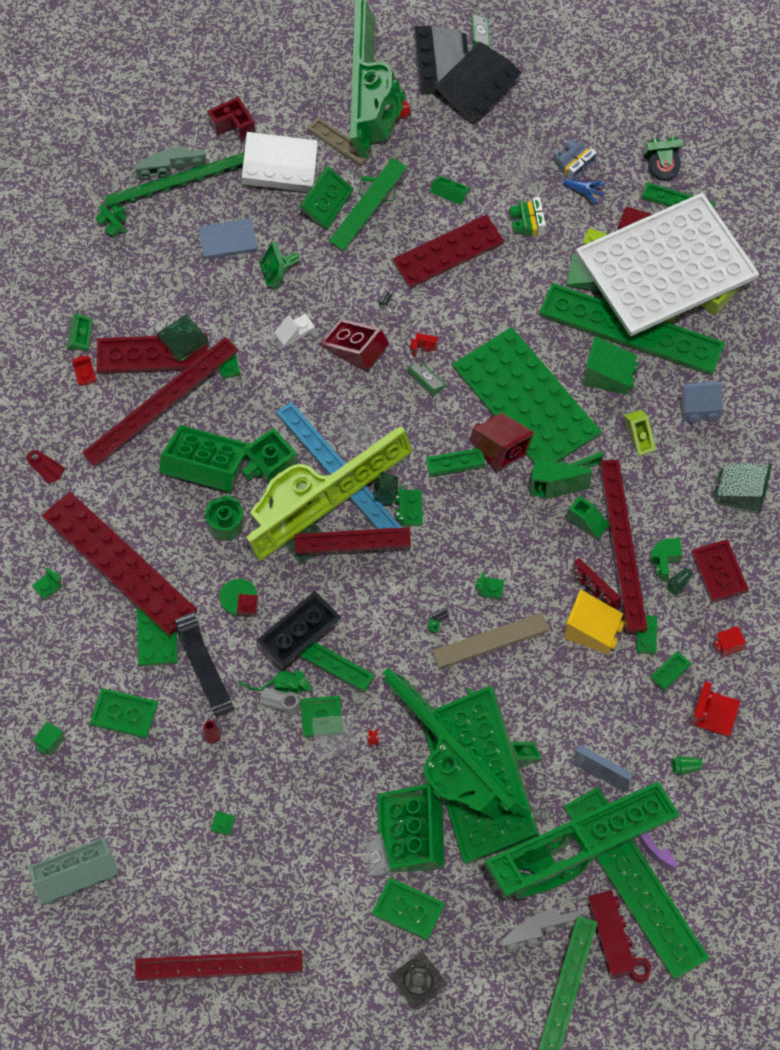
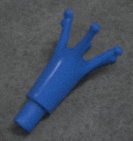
M565 178L563 185L586 195L592 203L595 202L598 205L599 202L591 194L595 193L604 196V193L596 191L594 187L604 186L606 183H602L601 180L597 182H583Z

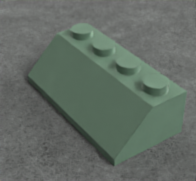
M105 837L28 867L41 905L52 903L64 895H72L79 889L92 887L95 883L102 880H110L119 874Z

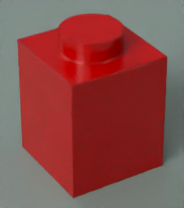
M735 626L716 633L713 645L716 652H720L723 658L744 650L746 641L739 627Z

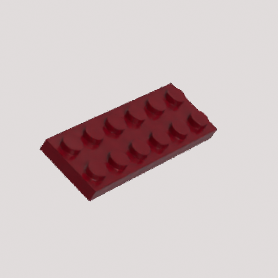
M486 214L392 258V263L410 289L503 245L504 239Z
M208 334L97 338V374L185 370L208 351Z

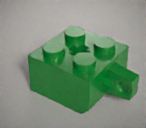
M272 428L249 444L244 450L245 459L248 463L247 467L242 470V475L247 481L255 476H260L269 484L278 473L298 464L297 453L277 430Z

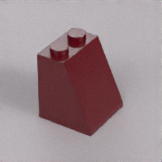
M501 413L497 416H491L482 424H476L471 430L469 440L498 471L526 455L534 433Z

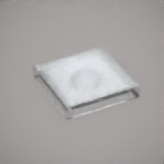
M352 715L312 718L316 759L356 755Z

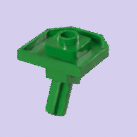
M271 242L259 262L266 285L277 287L290 266L300 261V255L292 253L285 257L280 253L277 242Z

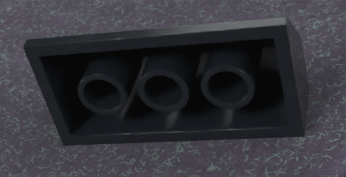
M313 591L256 640L257 649L271 663L284 668L337 623L341 616L316 591Z

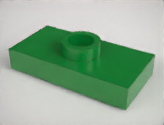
M676 651L650 676V680L665 692L691 667L692 663Z

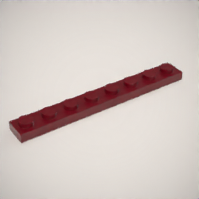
M302 950L135 959L136 981L303 973Z

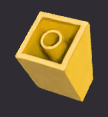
M580 590L566 623L564 639L609 655L610 650H615L618 638L615 637L617 632L621 633L625 624L622 621L623 613Z

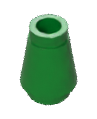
M677 756L672 758L671 768L673 774L681 776L702 770L703 763L701 758Z

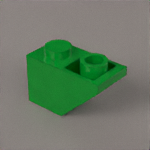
M580 495L568 508L567 519L597 540L609 527V523L597 507Z

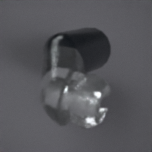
M384 292L379 301L380 315L383 318H390L392 316V309L387 308L392 298L390 292Z

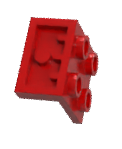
M705 681L691 725L730 737L740 700L711 691L712 683Z

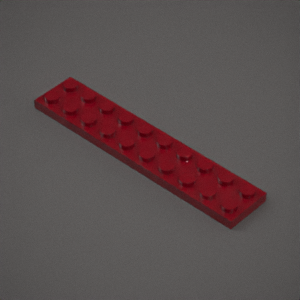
M70 491L41 515L60 536L168 637L177 631L175 619L191 612L194 614L198 612L191 602Z

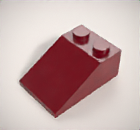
M340 319L320 342V345L353 366L368 370L389 343L381 328Z

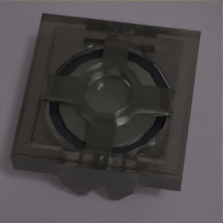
M423 951L389 975L390 980L414 1011L421 1005L428 1004L432 998L435 999L439 992L448 986L446 980Z

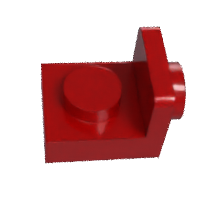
M416 333L415 339H412L410 343L413 357L417 356L419 348L426 352H437L438 337Z
M90 355L72 359L79 387L97 382Z

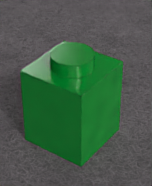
M47 721L33 738L35 750L41 755L47 754L52 756L65 740V735L62 730Z

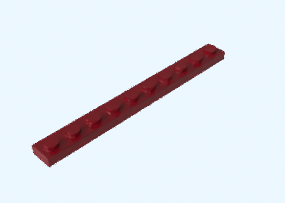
M224 337L82 452L83 456L96 468L238 353V349Z
M600 460L599 467L626 632H646L647 623L619 460Z

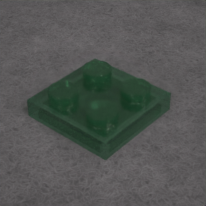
M187 314L157 333L159 340L178 362L209 342L206 335Z

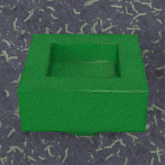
M216 811L210 831L231 836L236 819L235 815Z

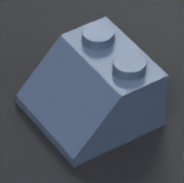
M722 381L684 384L681 397L684 422L696 423L699 420L716 421L721 419L723 411Z

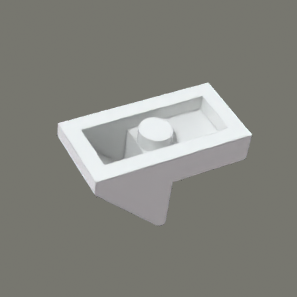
M306 313L294 320L288 315L274 334L285 347L314 331L315 326Z

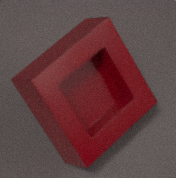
M239 594L237 615L257 616L258 595Z

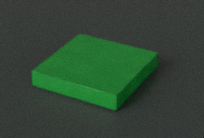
M340 695L300 699L303 738L343 734Z

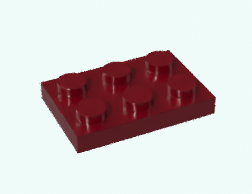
M728 539L691 550L692 557L711 603L748 592L749 588Z
M576 559L573 562L575 580L581 586L585 585L589 589L588 592L591 596L598 597L605 604L620 611L621 596L582 559Z

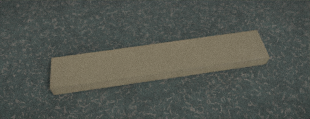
M539 613L434 649L432 654L440 670L547 633L549 628L543 614Z

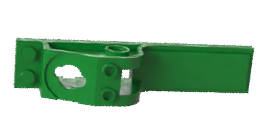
M355 0L350 140L361 158H369L371 143L388 140L392 132L391 128L403 110V101L406 99V96L398 79H395L391 67L385 62H374L375 16L366 1Z
M390 668L383 672L386 676L384 680L438 737V744L427 758L424 766L425 777L434 788L432 792L438 798H443L447 803L451 801L467 809L470 807L493 819H496L504 810L523 817L529 813V810L403 676Z
M658 781L486 859L484 865L504 898L514 894L518 900L527 898L531 895L551 891L581 875L599 855L678 819L680 814ZM574 838L582 851L567 860L563 859L556 863L552 856L565 849ZM518 869H529L533 874L523 878Z

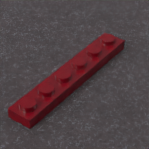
M410 527L295 534L296 555L411 548Z

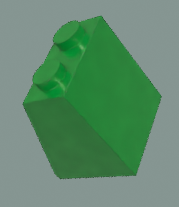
M594 336L586 367L584 386L628 395L629 389H633L635 378H632L633 373L637 374L639 363L636 362L637 355Z

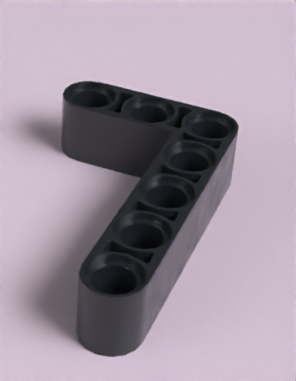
M191 612L175 619L180 642L184 646L183 649L191 662L190 664L197 679L199 678L198 681L204 694L207 695L206 698L215 717L217 718L233 711L232 701L203 642L200 626L195 614Z

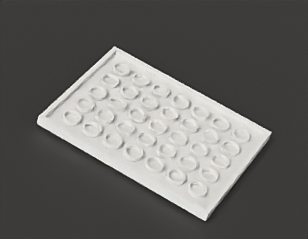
M703 192L576 249V255L630 336L759 277L758 271Z

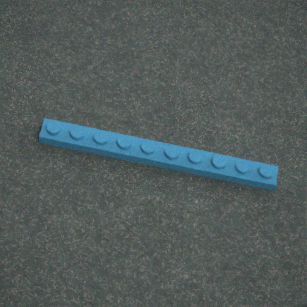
M292 402L276 412L279 419L328 475L333 474L346 464ZM366 486L349 497L376 529L401 528L399 523Z

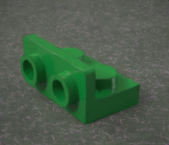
M399 485V492H395V502L399 503V509H396V520H400L401 527L423 526L422 489L403 490V485Z

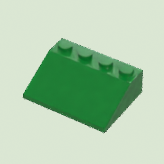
M180 425L161 453L159 473L231 492L238 481L246 460L244 450L250 443Z
M430 783L377 794L378 837L381 841L387 872H416L445 868L443 800L432 792L434 788Z

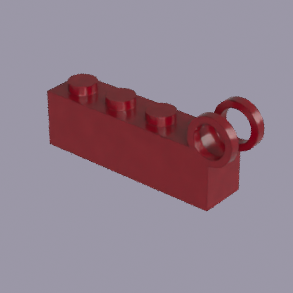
M612 890L588 896L587 903L592 920L598 922L595 930L610 980L630 976L636 983L646 982L651 973V964L647 959L642 957L636 958L635 955L631 954L630 947H632L630 936L626 935L624 928H626L624 916H620L618 908H620L618 896H614ZM642 966L646 969L647 973L639 975L634 971V967Z

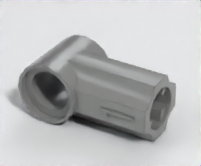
M266 687L262 691L260 705L284 711L291 716L300 712L301 705L295 693H284ZM291 701L296 702L291 707L286 706Z

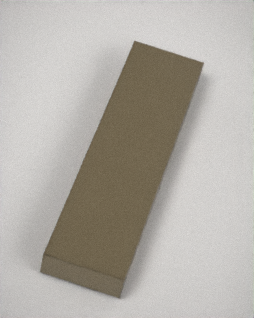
M317 117L307 127L308 132L360 167L369 159L361 158L350 138L321 118Z

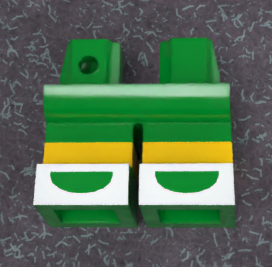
M540 197L533 198V201L530 202L519 200L518 205L509 207L510 218H520L518 221H512L513 233H523V237L545 235L546 224Z

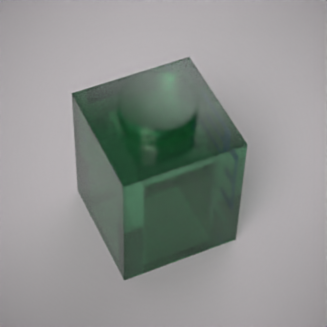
M380 472L374 483L373 500L392 505L398 494V477Z

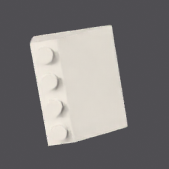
M247 132L241 184L309 192L314 184L318 141Z

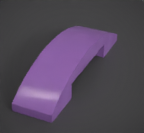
M648 832L637 837L645 851L655 862L672 873L677 871L678 864L668 848L660 851Z

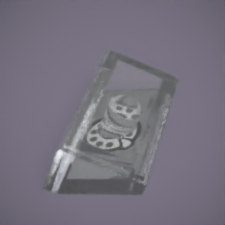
M382 833L362 837L361 844L370 880L391 873Z

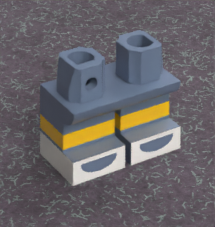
M570 139L565 144V150L568 152L564 153L558 149L553 155V159L558 163V169L570 180H576L596 162L597 152L592 148L590 150L587 149L581 140L576 143Z

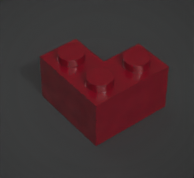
M239 96L207 110L209 124L216 135L233 129L239 140L242 141L246 139L247 132L256 133L255 121Z

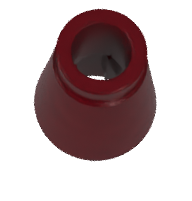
M212 720L206 721L202 730V738L207 743H215L221 738V730Z

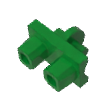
M103 204L99 206L101 212L95 218L102 226L108 221L112 222L105 229L112 237H115L120 232L125 234L128 231L119 221L120 219L122 221L126 220L125 215L127 211L124 207L117 208L113 206L112 213Z

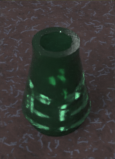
M684 568L668 579L666 585L668 591L674 595L683 593L690 578L693 576V572L689 568Z

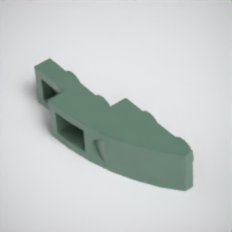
M185 145L153 154L135 165L137 179H148L155 176L165 177L172 175L171 169L173 168L183 169L190 166H202L206 164L205 149L187 151Z

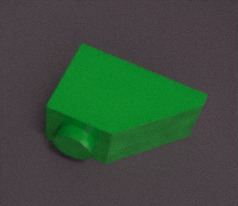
M511 742L519 769L542 760L535 742Z

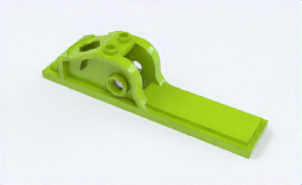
M402 426L394 429L331 475H320L312 467L305 464H296L278 473L266 487V492L259 503H256L250 512L258 529L253 530L246 536V539L258 561L263 560L295 537V534L302 532L412 453L413 450L405 429ZM273 497V504L270 509V498Z

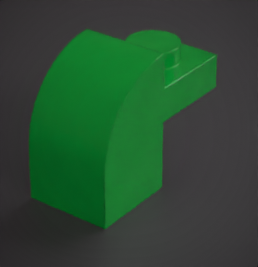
M680 538L663 539L653 547L650 565H655L656 576L659 575L660 582L668 581V564L681 563L682 547Z

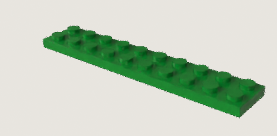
M554 283L551 284L539 311V316L712 376L725 346L724 341L665 321L630 336L607 301Z
M596 787L564 805L563 809L572 821L609 804L599 787ZM633 839L595 858L673 981L709 961L708 954Z

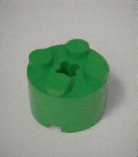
M221 496V498L213 499L208 503L205 509V518L208 531L212 536L220 540L231 541L241 534L245 526L243 508L237 499L231 496Z

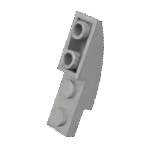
M553 908L536 914L515 927L502 940L501 950L514 952L519 950L521 946L527 945L528 948L538 946L539 942H542V933L544 932L546 935L556 933L557 929H574L577 916H580V913L575 911L558 915L557 908Z

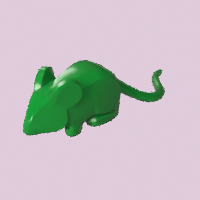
M286 670L280 671L261 688H254L245 683L237 682V684L253 691H263L265 687L268 688L271 684H274L275 690L284 693L293 692L299 695V691H312L310 683L301 670H296L294 673Z

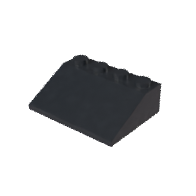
M433 25L414 27V39L421 95L441 94L434 86L468 53L466 33Z
M479 42L434 87L471 124L522 72L509 59Z

